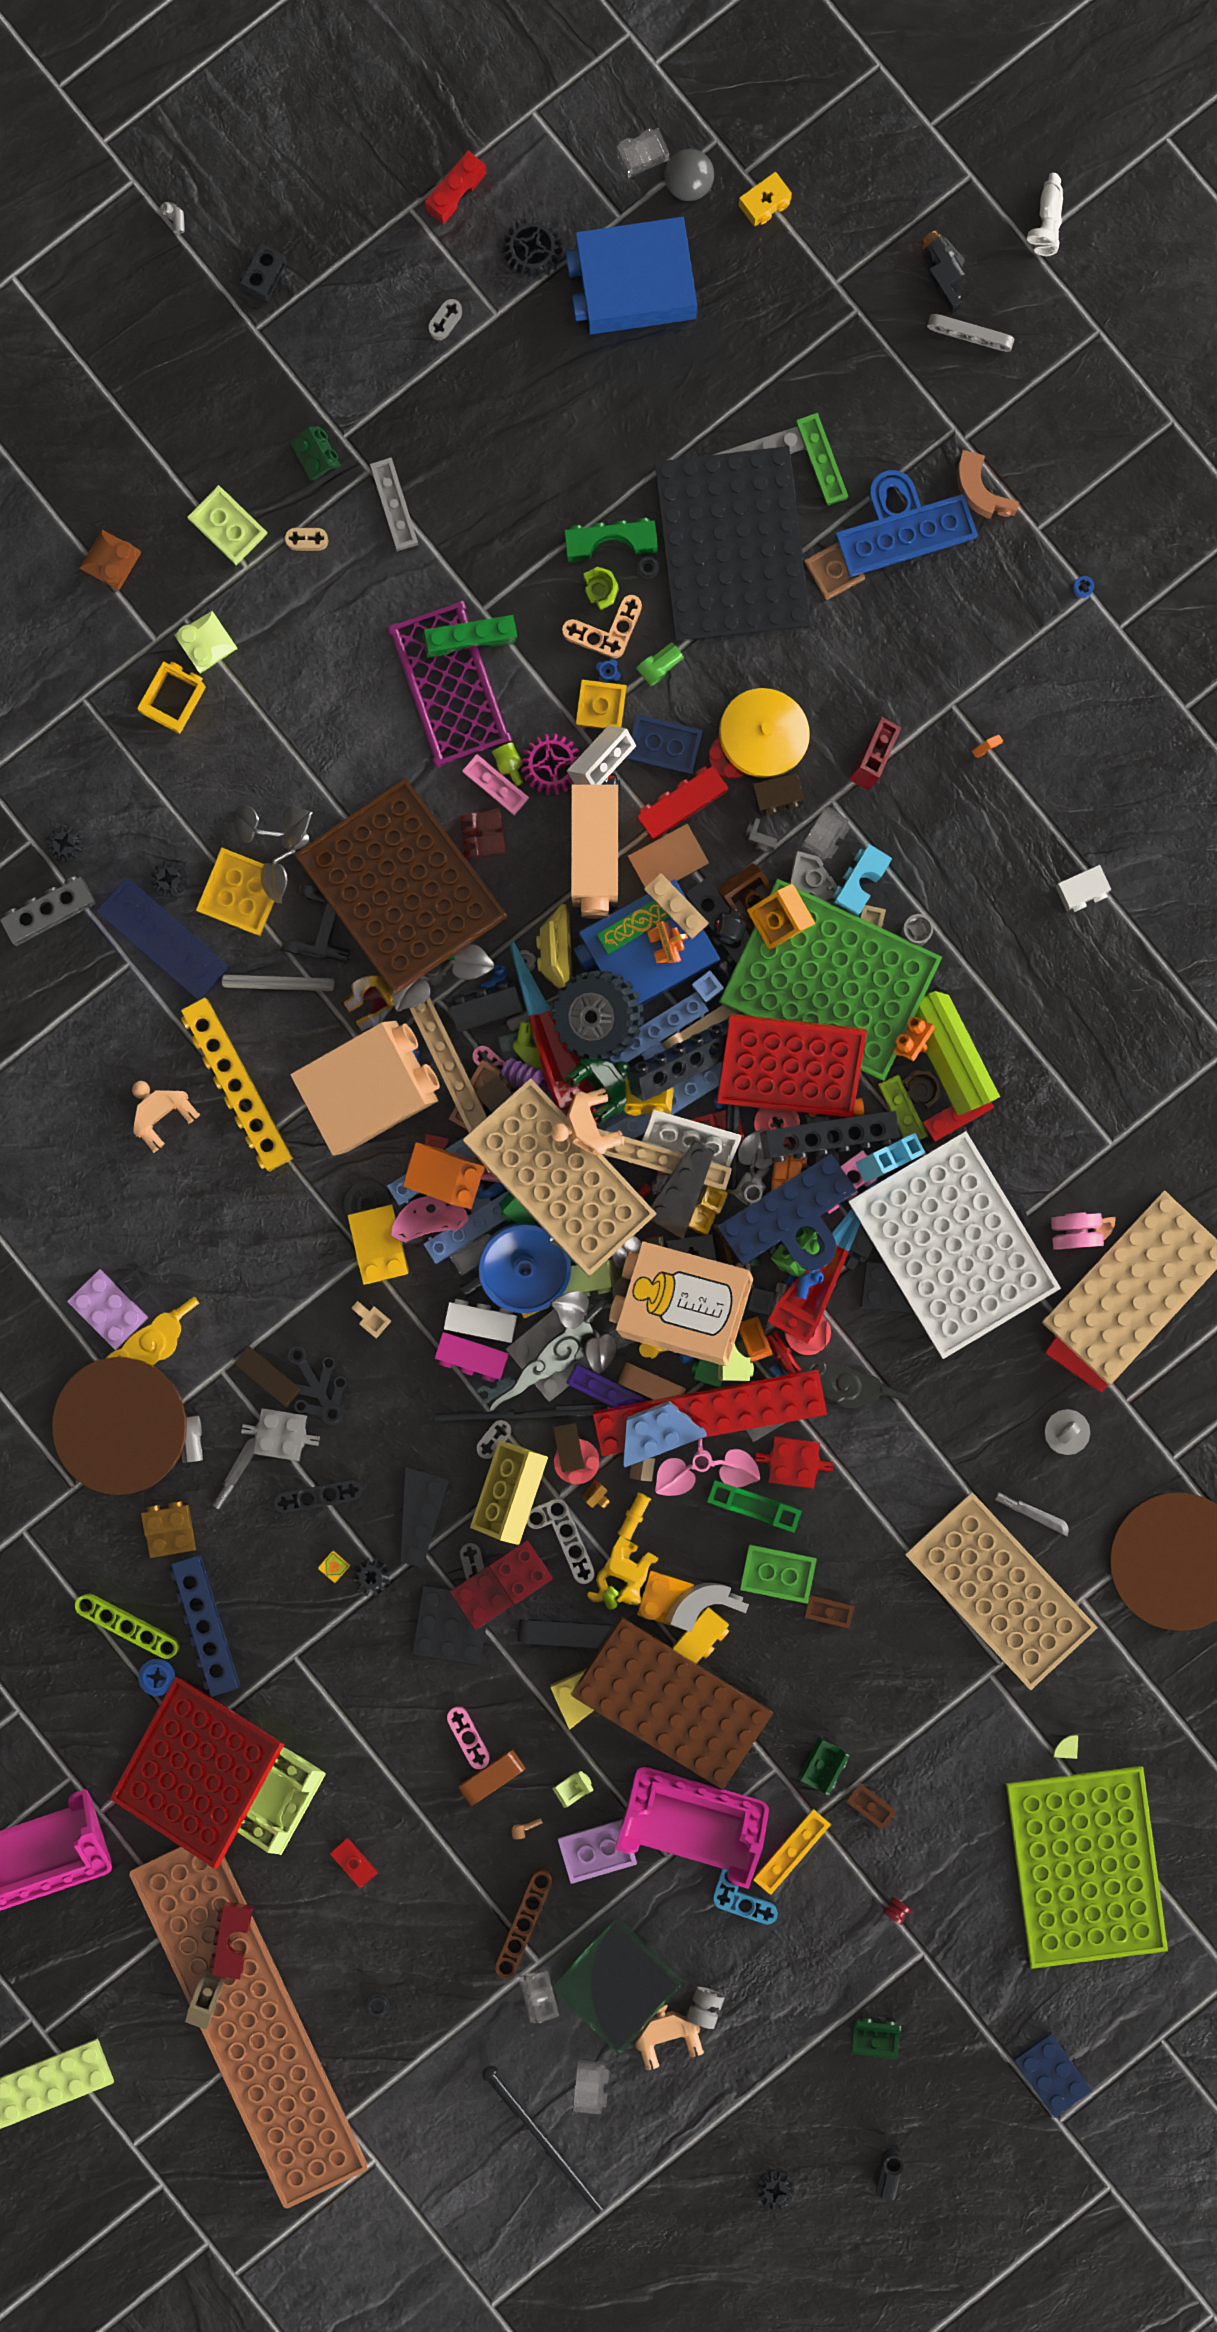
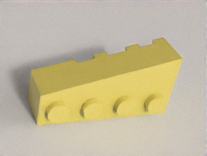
M586 1669L555 1682L550 1687L569 1730L594 1711L570 1694Z

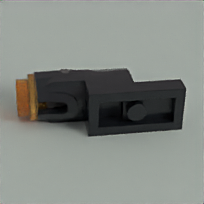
M935 230L922 239L923 248L929 257L931 265L934 266L929 270L928 278L952 314L959 310L961 305V295L956 288L953 289L952 287L960 283L964 278L962 265L965 259L947 238H944L942 234Z

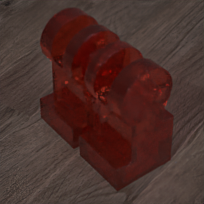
M500 808L460 816V823H473L471 827L462 828V834L475 835V833L483 832V837L472 836L462 840L464 846L476 845L474 849L464 851L465 858L507 855Z

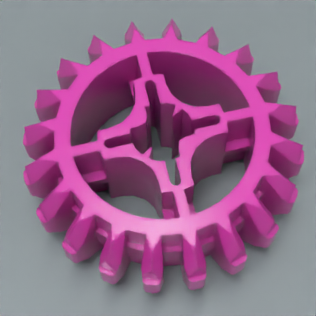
M545 734L544 742L539 737L536 738L537 746L531 742L529 743L532 752L524 750V755L529 758H522L521 762L528 766L521 769L523 773L529 772L524 777L525 781L533 779L530 783L531 788L538 784L537 792L541 793L543 788H546V795H550L551 789H555V794L559 795V787H562L563 791L567 792L566 783L570 786L575 785L568 773L561 780H558L557 773L561 768H565L566 765H572L580 757H574L579 753V749L570 750L574 743L570 741L565 745V736L559 742L557 741V734L553 735V740H549L548 734ZM552 748L561 749L569 758L555 756ZM545 749V759L539 761L538 764H533L536 755ZM549 755H551L554 763H558V766L555 765L554 775L550 766H545L549 764ZM534 771L548 773L552 782L542 780Z

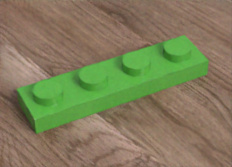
M818 413L796 420L826 506L848 499L846 488Z

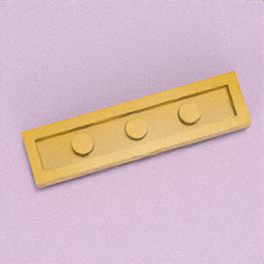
M812 1809L755 1875L753 1880L771 1895L831 1824L817 1811Z

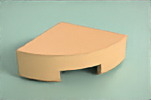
M1115 1217L1102 1219V1225L1099 1228H1093V1232L1102 1233L1103 1240H1105L1114 1229Z

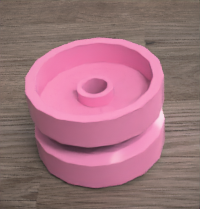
M1084 1212L1051 1217L1052 1230L1066 1231L1065 1235H1056L1052 1238L1053 1250L1104 1246L1102 1233H1088V1229L1099 1228L1102 1225L1101 1214H1086Z

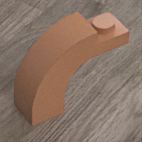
M963 450L957 469V483L960 493L964 494L969 507L991 519L993 511H997V514L1003 517L1015 516L1019 506L1018 501L996 496L984 487L981 480V469L985 456Z

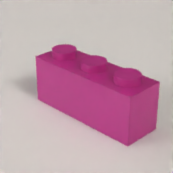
M443 1332L435 1359L439 1360V1365L451 1368L453 1364L461 1367L460 1372L473 1375L475 1371L483 1374L482 1379L495 1383L496 1379L501 1380L509 1353Z

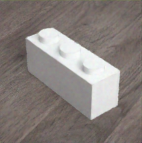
M607 726L571 765L567 772L575 785H601L636 745L627 729Z
M455 1299V1303L449 1302L444 1326L445 1330L512 1343L517 1316L513 1315L512 1311L500 1308L499 1312L490 1311L491 1306L479 1303L477 1308L468 1306L469 1301Z

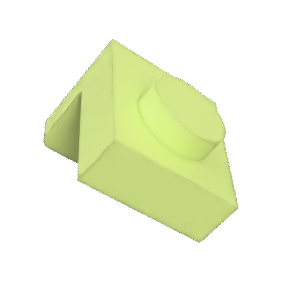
M582 1771L573 1773L552 1788L564 1808L593 1791L590 1778Z

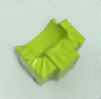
M596 567L584 573V580L587 583L585 592L590 602H596L600 610L614 604L618 592V584L612 572Z

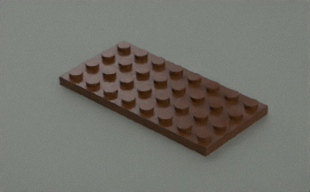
M620 1617L570 1693L578 1701L722 1790L773 1714L767 1707L623 1617Z

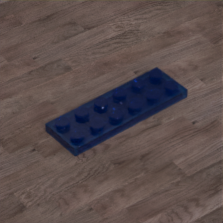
M128 877L97 910L198 1000H201L230 968Z

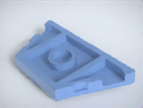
M670 1401L628 1416L623 1465L624 1467L633 1465L707 1436L706 1430L691 1421L687 1414L680 1412L678 1407Z

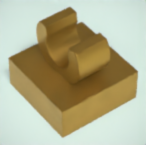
M596 1479L580 1496L592 1508L597 1503L605 1508L610 1502L604 1496L607 1492L606 1488Z

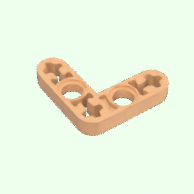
M635 595L626 596L619 607L609 633L572 619L563 625V636L572 643L609 658H619L625 651L641 612V601ZM631 601H634L637 609H632L630 617H634L633 620L627 616H620L621 613L627 614L628 606L625 604H630ZM620 621H626L629 624L627 632L621 633L617 630L616 626ZM575 625L576 630L580 633H583V629H586L583 641L579 640L581 635L577 633L570 636L567 628H572ZM592 633L599 635V643L596 645L589 644L587 641L588 635ZM604 637L608 638L606 640L607 644L613 645L617 642L620 651L616 650L612 653L611 648L604 645V649H601Z

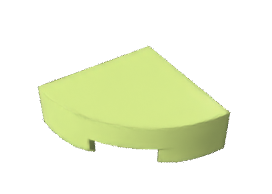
M1069 1735L1061 1740L1054 1749L1053 1757L1077 1759L1078 1735Z

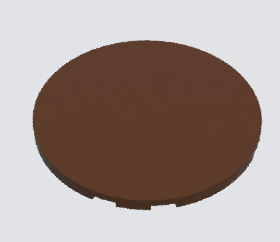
M129 1357L106 1358L85 1366L64 1386L54 1408L52 1421L53 1439L61 1462L80 1483L92 1490L105 1494H132L154 1486L173 1469L184 1448L187 1435V1416L177 1388L161 1370L139 1359Z
M1173 1492L1160 1494L1140 1503L1120 1523L1110 1549L1111 1577L1115 1589L1125 1605L1142 1620L1163 1629L1177 1631L1197 1629L1217 1620V1504L1213 1501L1190 1493Z

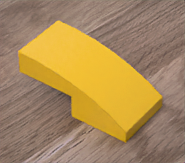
M706 1185L698 1197L688 1228L703 1236L708 1235L715 1215L720 1214L728 1193L719 1188Z

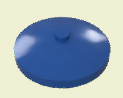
M523 1222L506 1226L491 1236L481 1252L479 1277L482 1287L494 1303L508 1311L533 1313L551 1306L550 1302L561 1296L568 1286L571 1275L570 1257L559 1247L548 1242L550 1235L541 1225Z

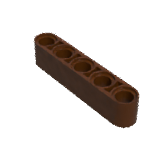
M539 1868L533 1872L498 1956L495 1970L497 1975L503 1979L511 1978L515 1974L551 1887L552 1876L545 1868ZM538 1875H544L547 1877L548 1882L541 1886L535 1882V1878ZM536 1897L539 1900V1904L536 1907H530L526 1903L527 1898ZM521 1918H526L529 1920L530 1926L521 1928L517 1922ZM511 1940H518L521 1943V1947L518 1950H513L509 1947L508 1943ZM508 1961L512 1964V1969L510 1971H503L500 1968V1964Z

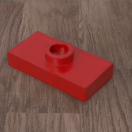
M348 1837L330 1852V1855L359 1888L364 1886L378 1873Z

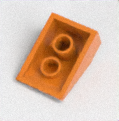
M416 1142L403 1187L449 1204L472 1209L485 1166L479 1159Z

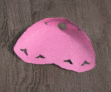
M427 1195L411 1201L404 1207L392 1226L391 1235L398 1240L407 1242L431 1232L457 1231L468 1222V1215L463 1207L453 1204L447 1206V1202ZM429 1204H433L436 1207L433 1213L426 1210Z

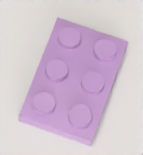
M101 1269L67 1301L115 1350L149 1318Z
M623 1819L558 1838L571 1884L637 1864L634 1853L626 1854L615 1850Z

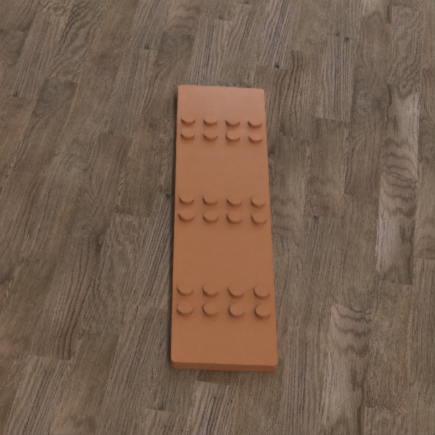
M180 1846L132 1869L130 1878L190 2005L203 1971L213 1972V1968L209 1966L211 1955L216 1954L217 1945H213L215 1931L220 1929L221 1922H217L219 1907L223 1908L225 1902L247 1904L225 1856L218 1869ZM251 1917L248 1933L235 1932L230 1935L231 1946L235 1950L246 1952L243 1974L240 1980L225 1978L208 2029L201 2028V2031L283 2207L290 2208L365 2172L368 2164L253 1917Z

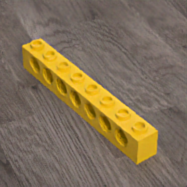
M203 998L181 1010L184 1015L181 1017L186 1029L191 1028L194 1034L191 1037L197 1049L201 1048L205 1056L202 1059L208 1069L212 1068L216 1075L213 1077L218 1089H224L227 1096L223 1098L229 1109L234 1108L238 1115L234 1117L240 1129L245 1128L248 1134L245 1137L251 1149L255 1148L259 1154L256 1159L262 1169L266 1168L270 1172L292 1160L293 1157L208 999ZM202 1020H207L209 1023V1027L205 1032H199L198 1023ZM212 1040H218L220 1044L219 1049L215 1052H210L208 1049V1045ZM223 1060H229L230 1069L226 1072H221L219 1069V1064ZM233 1080L241 1082V1088L237 1092L230 1090V1083ZM244 1100H250L252 1103V1108L248 1112H243L240 1108ZM254 1120H261L263 1123L262 1129L258 1132H254L251 1129V1124ZM268 1139L272 1140L274 1144L273 1149L269 1152H264L262 1143Z

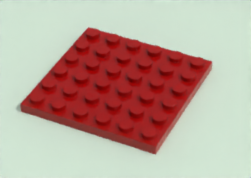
M175 1677L110 1799L212 1868L218 1869L284 1744L180 1677Z

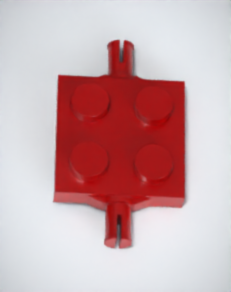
M774 1436L773 1448L770 1454L756 1452L755 1462L769 1464V1483L814 1488L815 1478L819 1470L833 1471V1462L820 1461V1442Z

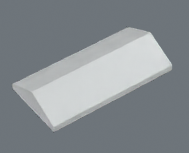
M653 1110L648 1119L642 1142L685 1154L696 1139L714 1151L713 1163L730 1167L742 1135Z

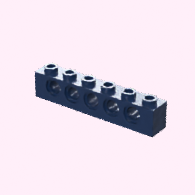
M201 1555L173 1563L170 1574L173 1582L178 1584L179 1591H176L179 1603L184 1604L186 1612L183 1613V1618L186 1626H190L192 1635H190L192 1647L197 1648L199 1657H196L198 1668L203 1670L206 1679H203L205 1691L210 1692L211 1697L238 1689L240 1683ZM187 1576H193L196 1579V1586L194 1588L186 1586L185 1579ZM193 1598L201 1599L203 1602L201 1610H196L192 1607ZM200 1620H205L209 1623L210 1628L208 1632H202L198 1628ZM207 1642L215 1644L216 1652L214 1654L206 1652L205 1644ZM218 1664L222 1667L223 1673L221 1676H215L212 1673V1665Z

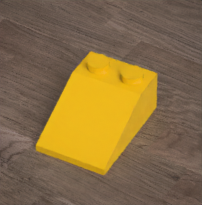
M392 1204L348 1215L364 1285L408 1274L409 1268L402 1241L391 1235L392 1226L396 1220Z

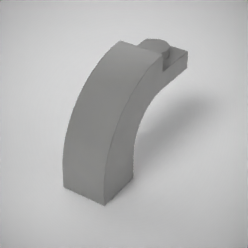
M703 1583L687 1589L674 1601L665 1622L692 1632L697 1616L709 1605L723 1604L746 1613L749 1604L742 1602L743 1597L730 1593L731 1588L717 1583Z

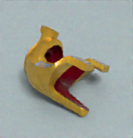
M380 974L365 976L351 984L352 993L343 998L341 1002L349 1012L361 1006L364 1000L371 1003V1014L356 1021L361 1031L380 1024L394 1006L392 990Z

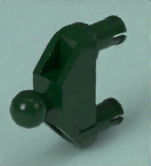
M586 1057L577 1062L576 1068L566 1074L564 1080L567 1082L573 1078L567 1084L573 1088L585 1078L595 1091L601 1088L605 1089L606 1093H603V1095L607 1094L608 1102L592 1113L593 1119L601 1115L596 1122L603 1124L609 1117L620 1114L625 1108L626 1081L624 1078L627 1077L626 1070L630 1069V1067L624 1061H618L612 1065V1063L600 1059L593 1060Z

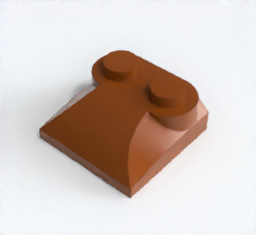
M101 530L79 568L119 591L140 556L141 551L133 547L129 542Z

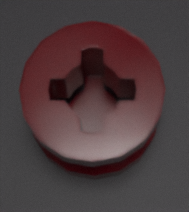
M893 1896L889 1907H885L883 1913L896 1923L902 1925L905 1915L910 1914L912 1909Z

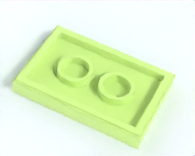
M219 485L187 517L235 565L268 534Z

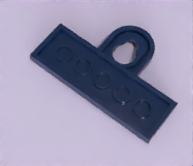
M830 1154L717 1226V1230L742 1266L781 1242L799 1267L810 1271L820 1270L830 1264L836 1252L835 1238L820 1216L857 1193V1190L836 1159ZM810 1228L816 1233L817 1244L819 1245V1251L816 1254H810L806 1249L800 1248L795 1239V1234L799 1229Z

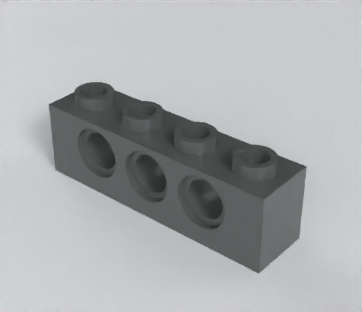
M76 876L71 877L64 882V886L58 889L56 887L50 888L44 892L45 896L39 899L32 898L26 901L24 907L19 910L14 908L4 913L5 917L0 919L12 944L18 946L97 904L84 879L81 877L77 878ZM71 893L73 896L71 903L63 904V896ZM46 904H51L52 912L48 915H43L42 908ZM25 915L32 916V922L28 926H23L22 919Z

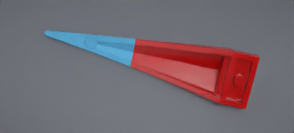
M512 941L510 948L547 1090L550 1091L555 1105L560 1110L570 1107L576 1093L585 1092L587 1094L595 1090L585 1078L573 1088L567 1085L573 1078L565 1082L564 1076L576 1068L577 1062L581 1058L577 1056V1052L571 1053L567 1050V1043L561 1044L558 1040L561 1035L559 1031H554L553 1026L556 1025V1020L552 1019V1011L535 983L515 942Z
M878 1177L876 1181L869 1185L866 1191L877 1184ZM853 1209L849 1211L832 1233L836 1241V1252L830 1264L818 1270L824 1276L822 1283L809 1287L807 1299L795 1297L799 1278H797L779 1300L767 1321L805 1344H808L820 1323L860 1226V1221Z

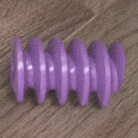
M509 1058L505 1062L501 1077L504 1076L512 1089L518 1090L531 1078L545 1094L548 1092L542 1069L538 1070V1068L531 1067L527 1063L523 1064V1062L516 1061L514 1058Z

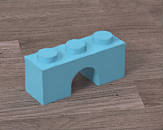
M870 844L864 850L860 848L854 858L857 863L854 868L849 867L843 877L846 880L843 887L838 886L832 895L835 899L832 905L857 917L871 896L861 889L859 879L869 878L877 882L892 860L891 857Z
M916 1133L855 1163L865 1183L925 1154V1151Z

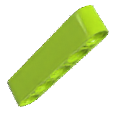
M85 1594L75 1602V1610L81 1616L161 1658L169 1659L179 1651L180 1645L175 1637L93 1594ZM83 1599L91 1601L92 1609L90 1611L83 1609ZM103 1610L111 1611L113 1616L111 1621H105L102 1618ZM124 1620L132 1623L133 1629L131 1632L123 1630L122 1623ZM144 1631L152 1633L153 1641L151 1643L143 1640L142 1634ZM164 1642L172 1643L174 1648L172 1653H166L163 1650L162 1645Z

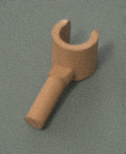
M541 1818L528 1824L514 1825L512 1827V1837L514 1839L525 1838L524 1830H529L542 1824Z

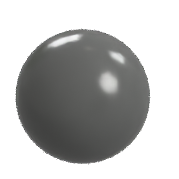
M680 150L670 157L665 166V184L670 193L680 200H698L705 196L713 185V165L710 159L699 150Z

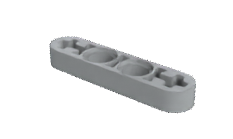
M931 314L927 324V328L932 331L1000 351H1011L1014 338L1008 334L939 314Z

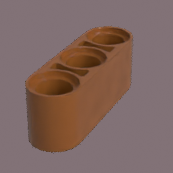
M512 1749L465 1780L458 1788L469 1805L472 1806L516 1777L526 1768Z

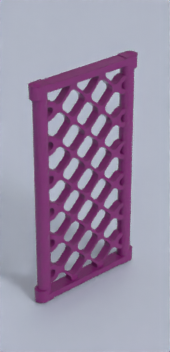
M459 601L453 605L398 624L389 625L386 628L389 636H392L433 755L432 762L435 768L512 742L511 735L507 733L478 647L463 648L469 649L472 657L467 663H462L455 659L459 650H456L451 657L442 655L450 660L447 669L442 671L434 667L438 656L434 658L431 664L420 660V656L425 649L424 643H420L412 638L417 628L428 629L419 623L435 618V621L430 629L435 628L439 620L449 625L458 624V620L460 624L469 622L465 612L467 608L464 601ZM456 611L457 614L452 621L441 617V615ZM414 625L409 636L400 635L399 630ZM410 642L421 646L417 657L407 655L405 647ZM454 662L464 666V671L459 678L448 673ZM417 663L429 667L424 678L415 677L413 668ZM468 669L477 671L479 677L473 685L463 681L464 674ZM431 670H436L443 674L438 685L427 681ZM446 677L457 681L453 692H449L441 687ZM425 684L436 688L432 699L422 698L420 689ZM460 684H465L472 688L467 699L456 695ZM476 690L484 692L486 697L481 706L470 702V698ZM439 691L450 695L446 706H441L434 702ZM453 698L465 702L460 713L449 709ZM432 705L443 709V713L437 721L430 719L427 713ZM467 705H472L479 709L475 720L463 716ZM446 712H450L458 717L454 727L442 724V719ZM482 712L491 713L494 721L489 727H485L477 722ZM461 719L472 723L468 734H463L456 730ZM440 726L451 731L445 742L437 741L434 733ZM475 726H479L487 731L482 741H477L470 737ZM454 733L465 737V741L460 749L449 744ZM489 733L499 735L500 739L485 744ZM468 740L476 742L480 745L478 747L463 751ZM448 747L458 752V754L446 758L442 756V753Z

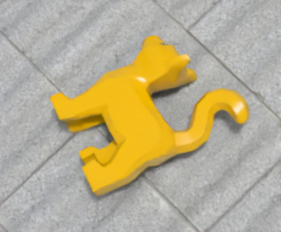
M620 1536L612 1549L611 1557L597 1575L596 1581L600 1589L599 1593L588 1592L587 1597L589 1600L597 1603L604 1601L602 1594L604 1590L608 1589L606 1578L614 1576L627 1583L620 1591L617 1602L639 1605L642 1601L640 1588L646 1581L649 1566L651 1563H656L659 1558L648 1552L638 1564L631 1561L629 1556L631 1552H636L638 1546Z

